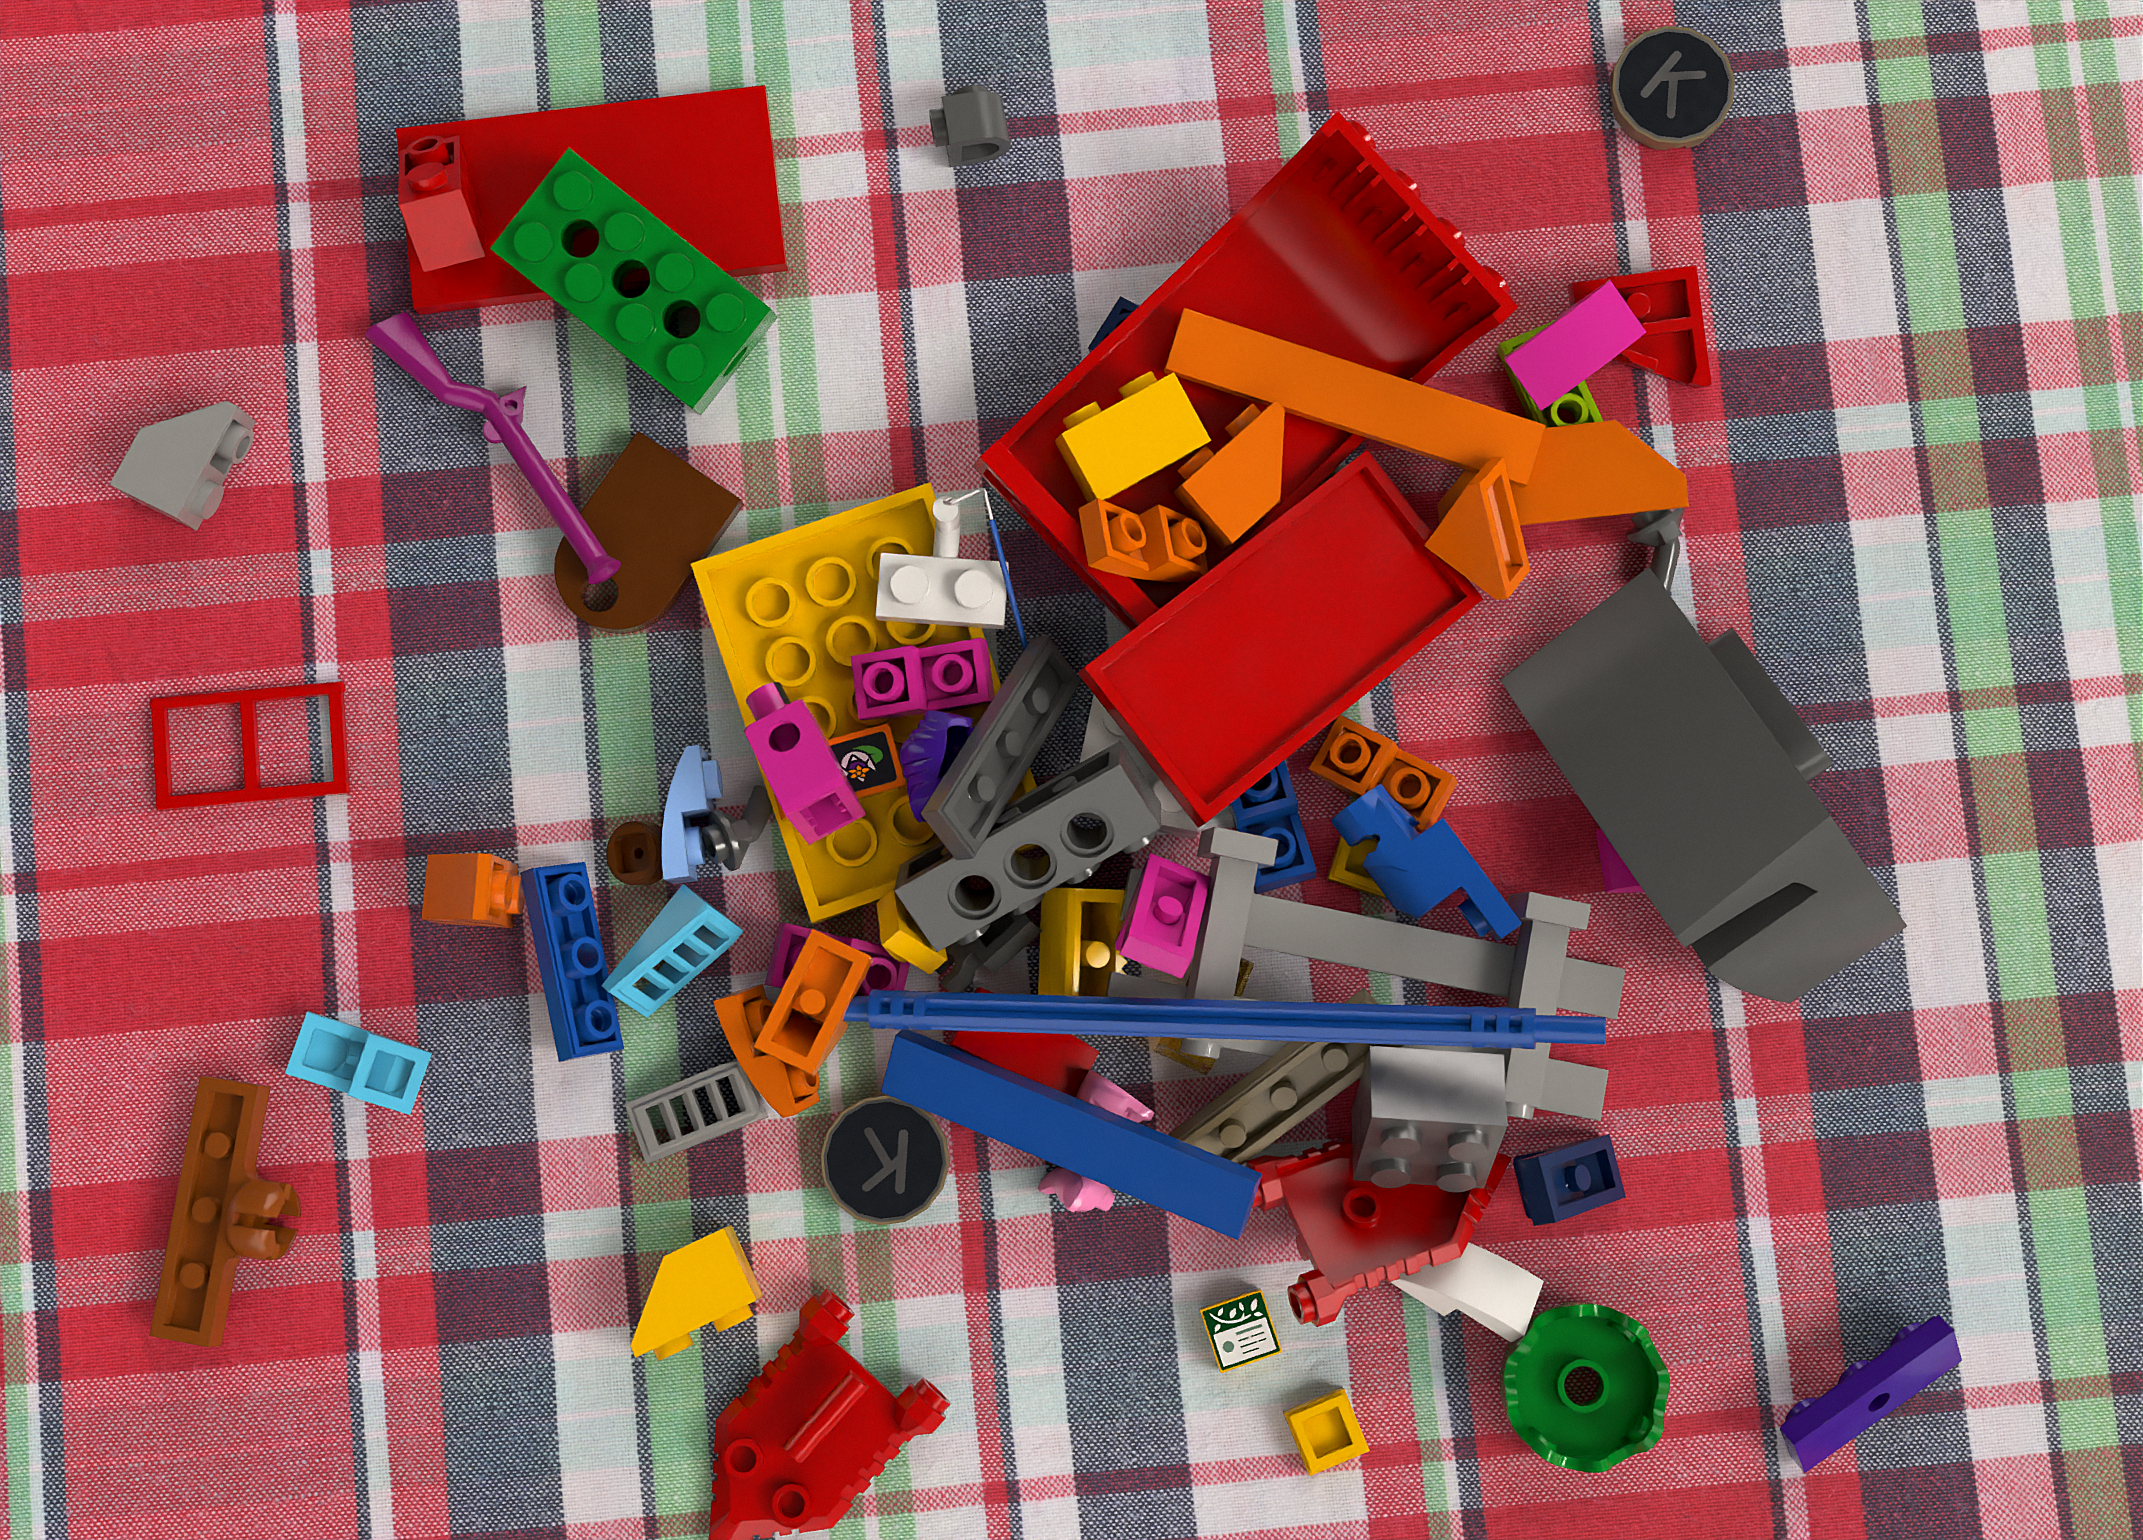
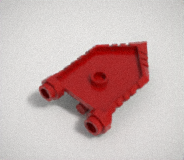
M1352 1134L1342 1137V1141L1338 1143L1334 1140L1322 1144L1323 1148L1320 1149L1312 1147L1303 1150V1154L1299 1156H1294L1293 1154L1285 1157L1263 1155L1246 1161L1245 1167L1262 1173L1252 1208L1259 1207L1265 1212L1282 1206L1284 1203L1298 1233V1236H1296L1298 1252L1304 1261L1310 1260L1314 1268L1312 1271L1300 1274L1297 1283L1288 1286L1287 1289L1289 1303L1297 1321L1301 1325L1312 1322L1316 1327L1328 1324L1336 1320L1346 1298L1357 1294V1289L1365 1287L1369 1290L1380 1285L1379 1281L1385 1280L1389 1283L1400 1279L1399 1274L1405 1273L1409 1276L1420 1272V1267L1429 1264L1435 1267L1460 1258L1475 1231L1472 1224L1478 1225L1483 1215L1480 1209H1486L1491 1200L1488 1193L1494 1194L1512 1157L1497 1152L1484 1188H1473L1465 1192H1448L1436 1185L1407 1184L1398 1188H1383L1373 1184L1372 1181L1353 1180Z
M828 1288L819 1297L814 1294L799 1310V1328L792 1334L795 1338L788 1345L786 1343L783 1344L776 1352L778 1357L774 1361L769 1360L762 1368L763 1373L760 1377L755 1376L746 1385L749 1389L742 1397L739 1398L737 1396L716 1419L714 1453L718 1454V1460L713 1461V1473L717 1474V1480L712 1481V1493L716 1494V1500H711L708 1540H753V1535H760V1539L773 1537V1532H779L780 1536L792 1534L793 1529H799V1533L833 1528L853 1505L851 1501L859 1492L863 1494L871 1485V1478L874 1475L878 1477L886 1468L884 1464L887 1460L891 1459L893 1461L901 1452L899 1447L904 1441L909 1443L914 1436L932 1434L946 1419L944 1412L951 1405V1402L924 1377L915 1386L910 1383L898 1397L895 1396L838 1343V1340L850 1328L847 1323L853 1318L855 1313Z

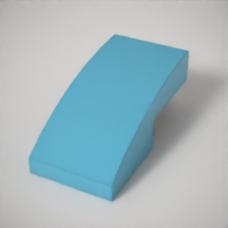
M307 1011L285 1074L348 1093V1096L410 1115L432 1052Z

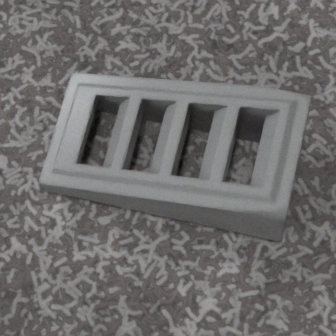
M737 1059L624 1104L646 1164L768 1118L760 1093L754 1087ZM729 1078L741 1113L731 1117L718 1082ZM704 1087L718 1121L708 1126L694 1092ZM681 1096L694 1132L683 1135L671 1100ZM659 1106L671 1141L659 1145L647 1109Z

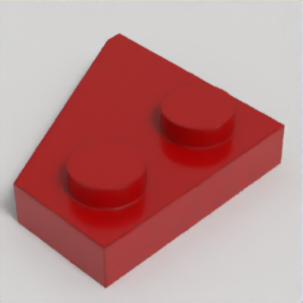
M1696 265L1573 282L1567 285L1571 307L1602 284L1611 280L1645 329L1646 333L1612 360L1693 388H1703L1712 385Z

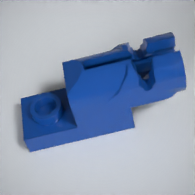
M1380 784L1348 805L1332 819V824L1350 847L1357 846L1365 840L1371 841L1376 839L1379 841L1376 851L1366 856L1363 867L1393 908L1418 920L1459 890L1465 901L1457 907L1480 938L1490 932L1498 942L1522 924L1444 818L1419 834L1415 827L1420 823L1399 805Z

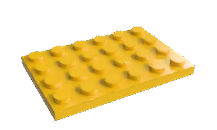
M931 482L691 563L745 727L756 722L746 702L749 694L763 685L779 682L783 686L790 702L803 699L827 740L889 723L900 759V749L906 739H909L912 731L918 728V723L924 719L925 714L859 720L851 656L911 645L920 649L976 638L985 640L982 628L881 621L876 618L881 553L933 557L935 519L932 508L937 499ZM989 651L995 696L1001 688V683ZM989 705L944 711V713L973 718L972 727H976ZM756 757L812 924L877 903L892 888H895L900 864L941 842L927 822H917L910 807L907 787L859 800L866 815L808 845L790 820H781L774 792ZM1030 767L1008 803L1037 788ZM1026 844L1017 848L1016 851L1021 853L1039 846Z

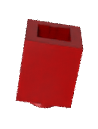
M436 135L426 136L412 142L407 149L399 150L398 206L423 271L428 272L485 257L484 226L460 135L446 139Z

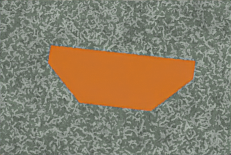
M1617 420L1545 428L1528 485L1521 488L1510 484L1520 525L1689 507L1686 475ZM1465 470L1438 502L1439 524L1477 473Z

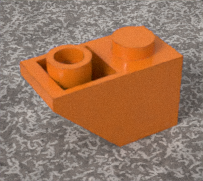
M1277 400L1262 412L1252 403L1224 428L1232 437L1230 441L1215 454L1205 445L1177 470L1185 481L1172 493L1222 549L1234 543L1280 501L1285 409Z
M493 854L428 855L422 920L438 924L513 928L514 914H522L525 904L521 876H517L518 865Z

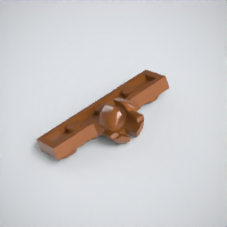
M211 1076L199 1077L149 1335L151 1337L204 1347L221 1346L236 1267L240 1259L247 1257L263 1261L276 1260L284 1256L295 1241L298 1229L269 1224L270 1217L278 1218L279 1214L301 1217V1201L297 1192L289 1184L264 1180L257 1174L256 1162L271 1086Z

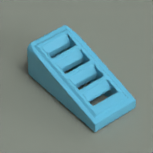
M682 884L601 986L648 1018L722 955L739 938L743 930L722 912ZM662 959L666 961L659 971L653 968ZM641 977L650 981L643 991L633 986Z

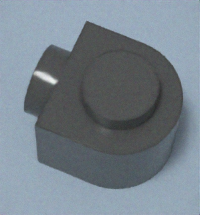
M969 85L955 90L952 95L941 97V108L929 110L934 146H946L950 167L990 161L1006 154L1011 148L1002 97L995 92L988 91L985 86Z

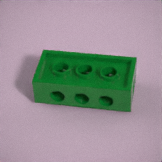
M570 148L565 151L490 248L700 415H702L778 318L770 307ZM588 230L598 231L599 244L597 249L587 257H575L573 246L576 238ZM638 269L648 270L650 283L647 290L636 298H626L623 294V282L626 276ZM684 309L699 310L701 320L698 330L687 338L674 337L672 332L674 317Z

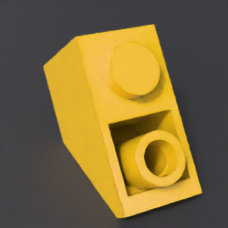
M732 1225L663 1256L630 1345L635 1358L653 1350L657 1361H660L693 1345L694 1343L689 1332L713 1322L717 1333L754 1316L749 1304L763 1297V1293Z

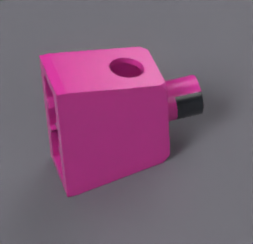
M779 682L763 685L749 694L746 702L756 722L748 725L744 729V733L783 812L808 845L866 815L824 733L803 699L790 702L783 686Z

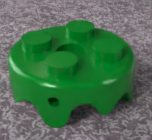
M1567 1302L1548 1307L1531 1317L1525 1335L1512 1343L1510 1342L1500 1369V1397L1505 1415L1517 1436L1532 1451L1549 1463L1588 1473L1605 1472L1623 1460L1653 1448L1664 1431V1413L1670 1390V1375L1647 1329L1630 1316L1615 1309L1591 1302ZM1576 1367H1590L1598 1377L1597 1393L1591 1400L1585 1403L1570 1401L1564 1389L1566 1376Z

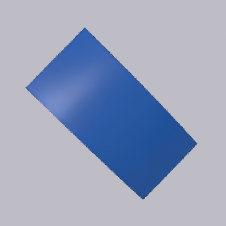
M1284 760L1229 804L1236 831L1278 840L1274 866L1257 869L1254 884L1255 894L1316 878L1317 870L1300 820L1298 800Z

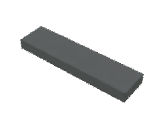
M1049 635L1030 640L920 813L956 861L973 859L1081 683Z

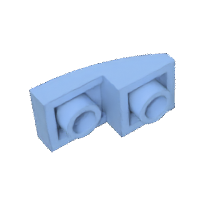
M700 745L686 746L676 767L666 801L662 828L661 856L663 879L671 884L698 881L696 865L705 864V846L702 840L701 827H691L690 818L708 816L709 812L714 811L713 799L723 797L718 760L708 761V754Z

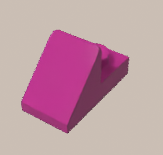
M1150 853L1116 938L1115 949L1120 951L1119 955L1140 962L1146 967L1158 969L1182 979L1192 961L1211 877Z

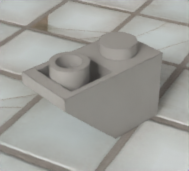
M224 401L140 428L109 485L131 499L197 531L203 519H209L218 509L224 494L222 484L233 464L240 463L248 454L254 439L252 429L256 421L238 406Z

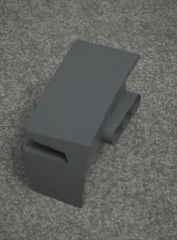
M1650 567L1500 679L1553 760L1676 938L1685 948L1691 945L1705 967L1714 976L1736 989L1769 1000L1791 1003L1907 927L1871 872L1807 784V782L1834 765L1827 753L1733 627L1708 644H1705Z

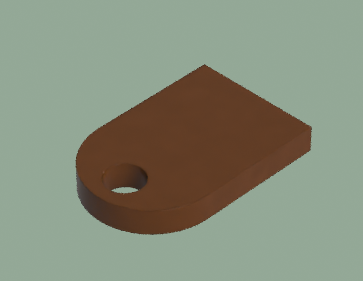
M637 431L580 512L606 553L621 562L619 570L607 579L617 585V600L610 609L603 612H595L587 608L585 593L591 585L588 582L587 568L565 536H563L558 546L554 563L555 581L560 596L568 608L580 620L603 632L627 634L652 626L670 611L694 577L691 563L709 556L744 506V503L739 497L640 431Z

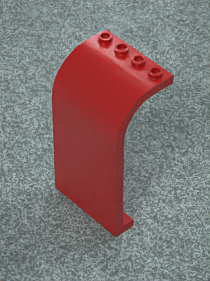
M1339 111L1325 122L1284 167L1006 434L988 448L972 466L1130 632L1194 582L1180 583L1143 580L1105 572L1088 566L1078 511L1080 507L1088 502L1054 441L1061 433L1068 430L1063 419L1096 401L1101 411H1104L1123 400L1118 389L1150 371L1153 372L1157 381L1170 375L1163 371L1184 308L1423 385L1456 355L1478 338L1502 324L1519 307L1509 296L1510 288L1504 278L1493 268L1486 265L1481 266L1464 248L1466 244L1465 239L1458 228L1443 217L1437 218L1419 199L1421 193L1416 183L1402 170L1397 168L1392 170L1375 151L1376 144L1370 133L1354 120L1347 121ZM1177 377L1211 439L1206 446L1214 454L1232 439L1224 428L1252 403L1261 412L1268 407ZM1285 412L1280 501L1234 543L1223 549L1200 525L1207 543L1205 555L1208 570L1210 571L1309 495L1366 437ZM1202 448L1105 501L1138 515L1159 504L1195 519L1172 492L1185 481L1177 470Z

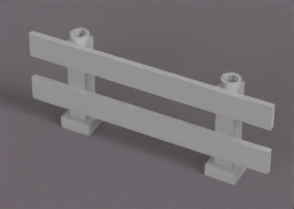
M1212 827L1201 831L1197 857L1212 859L1209 871L1211 879L1197 935L1188 987L1110 972L1105 997L1258 1001L1234 996L1243 945L1508 998L1506 1007L1536 1008V1015H1556L1558 1008L1606 1017L1608 1019H1617L1625 969L1565 957L1569 932L1587 930L1591 904L1534 892L1509 894L1507 904L1522 922L1517 947L1255 894L1253 890L1257 869L1274 866L1278 840ZM1129 869L1120 921L1124 920L1142 870ZM1171 1037L1182 1039L1180 1052L1219 1059L1221 1047L1272 1057L1292 1042ZM1536 1043L1535 1049L1404 1045L1401 1047L1504 1055L1507 1116L1533 1120L1535 1108L1601 1121L1609 1070L1550 1059L1548 1057L1551 1043Z

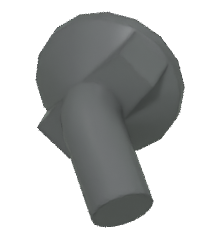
M1684 508L1635 513L1630 517L1635 527L1625 534L1629 541L1655 547L1650 569L1667 592L1671 590L1680 554L1678 536L1682 535L1679 527L1684 514Z
M754 786L740 820L720 810L709 812L708 826L702 828L701 833L705 849L713 863L722 862L729 871L740 869L749 845L760 837L773 809L766 787Z

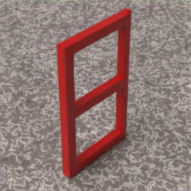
M337 681L150 699L157 810L170 811L350 794L344 700L345 683ZM328 696L333 781L261 788L256 702ZM240 704L245 789L173 796L168 710Z

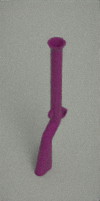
M408 313L397 314L376 323L366 331L365 337L439 401L447 405L482 413L485 416L487 422L483 425V437L490 443H503L587 568L589 584L601 583L619 570L621 562L606 553L521 426L524 410L523 401L527 385L501 398L491 390L454 381Z

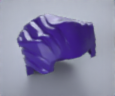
M927 710L924 719L919 721L918 728L914 729L909 735V739H906L900 749V762L903 767L910 807L917 822H927L920 813L975 728L974 726L972 727L973 718Z

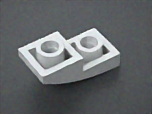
M1468 1242L1460 1258L1435 1267L1429 1264L1420 1267V1272L1409 1276L1405 1273L1399 1274L1400 1279L1390 1283L1443 1316L1458 1309L1512 1343L1525 1335L1544 1281L1512 1262Z

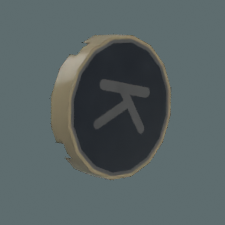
M1663 26L1643 32L1624 48L1610 74L1611 108L1615 120L1630 138L1651 149L1668 151L1669 148L1686 146L1684 149L1701 144L1718 130L1733 103L1735 78L1728 57L1711 38L1691 28Z
M889 1095L864 1098L843 1110L827 1130L820 1154L823 1182L835 1203L855 1219L880 1226L906 1222L927 1210L943 1190L950 1166L947 1138L934 1116L928 1111Z

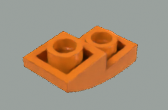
M1099 498L1078 509L1088 566L1125 577L1180 583L1196 582L1209 572L1205 555L1207 547L1206 538L1199 521L1159 504L1138 515Z
M1342 715L1338 716L1309 767L1311 773L1355 799L1382 784L1388 794L1420 823L1415 827L1420 834L1436 823L1458 783L1454 775L1399 749L1393 740Z
M763 984L738 990L713 1001L722 1029L740 1066L758 1092L782 1118L794 1116L820 1102L818 1095V1071L812 1076L753 1047L774 1006L767 999Z

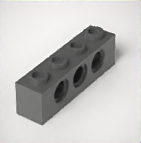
M1120 740L1008 803L973 859L956 861L941 841L900 864L894 891L936 952L954 942L959 946H963L979 938L986 932L992 921L1009 912L1012 915H1020L1029 911L1044 898L1045 892L1066 881L1067 884L1073 885L1087 879L1099 868L1100 862L1121 850L1123 853L1129 854L1146 846L1156 836L1157 830L1161 829V802ZM1088 812L1098 815L1104 822L1096 828L1085 829L1077 826L1071 819L1080 813ZM1035 844L1045 849L1048 854L1040 859L1033 860L1024 858L1016 849L1022 845ZM978 875L986 878L992 885L983 890H974L967 887L961 880L967 876Z

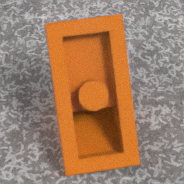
M812 929L753 1047L814 1076L849 1026L843 1019L851 1000L857 994L873 962L872 957Z

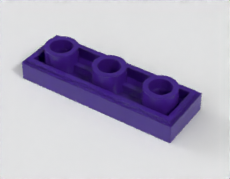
M1940 1315L1933 1316L1922 1325L1917 1322L1911 1323L1901 1329L1892 1339L1890 1348L1870 1362L1860 1360L1849 1366L1841 1374L1838 1385L1818 1399L1813 1397L1806 1398L1797 1403L1788 1412L1785 1422L1780 1427L1790 1457L1806 1473L1960 1363L1962 1358L1954 1330Z

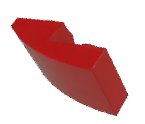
M977 987L974 993L993 992L982 987ZM953 1031L947 1042L948 1045L1073 1097L1076 1096L1078 1088L1099 1054L1098 1050L1072 1034Z

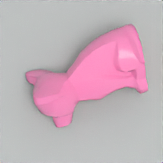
M1092 1070L1088 1071L1075 1098L1137 1123L1143 1120L1151 1121L1154 1115L1151 1109L1129 1093ZM1058 1167L1046 1174L1038 1186V1190L1043 1194L1056 1193L1058 1200L1071 1212H1086L1095 1207L1106 1212L1110 1209L1115 1199L1113 1192L1108 1186L1063 1167Z

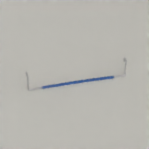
M978 489L952 501V497L943 500V504L952 506L978 493L984 494L994 544L1024 651L1028 643L987 491L985 489Z

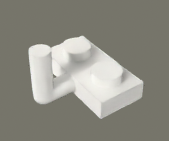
M942 496L934 502L932 508L935 519L933 557L881 553L876 618L881 621L1004 629L1007 590L999 561L958 558L961 529L958 504L952 506L945 505L943 500L949 498V496ZM1006 562L1009 573V562Z

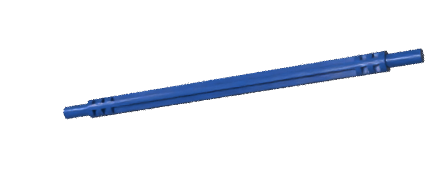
M873 989L869 996L855 995L843 1021L868 1022L872 1029L890 1028L898 1030L1464 1046L1472 1048L1496 1047L1503 1049H1535L1536 1043L1606 1045V1017L1536 1015V1008H1493L1483 1006H1422L908 990L889 991Z

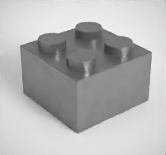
M1370 1046L1351 1110L1353 1180L1372 1181L1373 1184L1383 1188H1398L1407 1184L1436 1185L1448 1192H1465L1473 1188L1483 1189L1508 1127L1504 1055Z

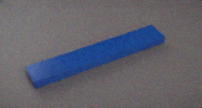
M909 1029L901 1030L895 1035L881 1088L882 1093L1236 1240L1245 1231L1262 1173Z

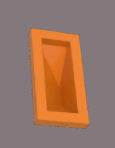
M1504 456L1491 457L1466 486L1424 545L1495 600L1508 599L1531 571Z

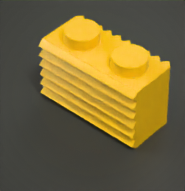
M1052 888L1045 892V896L1041 900L1040 929L1042 932L1040 933L1038 995L1105 997L1109 973L1126 974L1122 967L1127 961L1122 955H1119L1120 951L1115 949L1116 938L1123 921H1120L1124 890Z

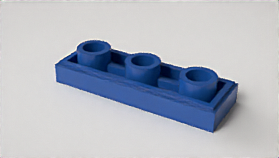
M585 862L536 867L520 872L558 1061H569L624 1049L613 995L601 986L609 977Z

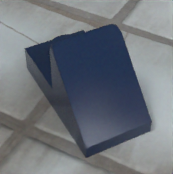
M1610 1134L1519 1155L1513 1159L1527 1217L1532 1219L1534 1226L1556 1223L1626 1197Z

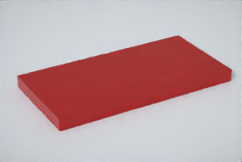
M765 85L396 128L398 156L399 150L407 149L412 142L422 137L436 135L446 139L460 135L484 226L485 257L424 272L405 224L413 308L419 315L553 299L490 248L568 148L572 149L732 278L788 271L769 100ZM588 230L576 238L573 246L575 257H587L597 249L599 244L598 231ZM638 269L629 273L623 282V291L648 288L650 283L649 271Z
M1366 450L1078 672V675L1199 828L1481 602L1483 598L1464 575L1424 546L1431 537L1432 532L1369 451Z

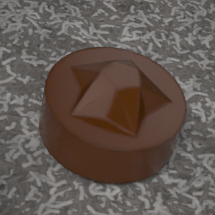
M630 821L616 828L609 838L606 849L607 864L614 877L628 885H651L663 878L661 856L662 827L652 822Z

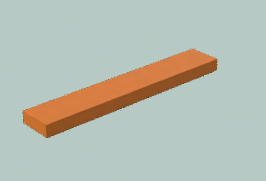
M1186 308L1182 311L1163 371L1167 374L1174 372L1176 377L1266 406L1277 400L1285 409V412L1477 474L1491 457L1504 456L1510 484L1521 488L1526 487L1529 483L1546 427L1544 424Z

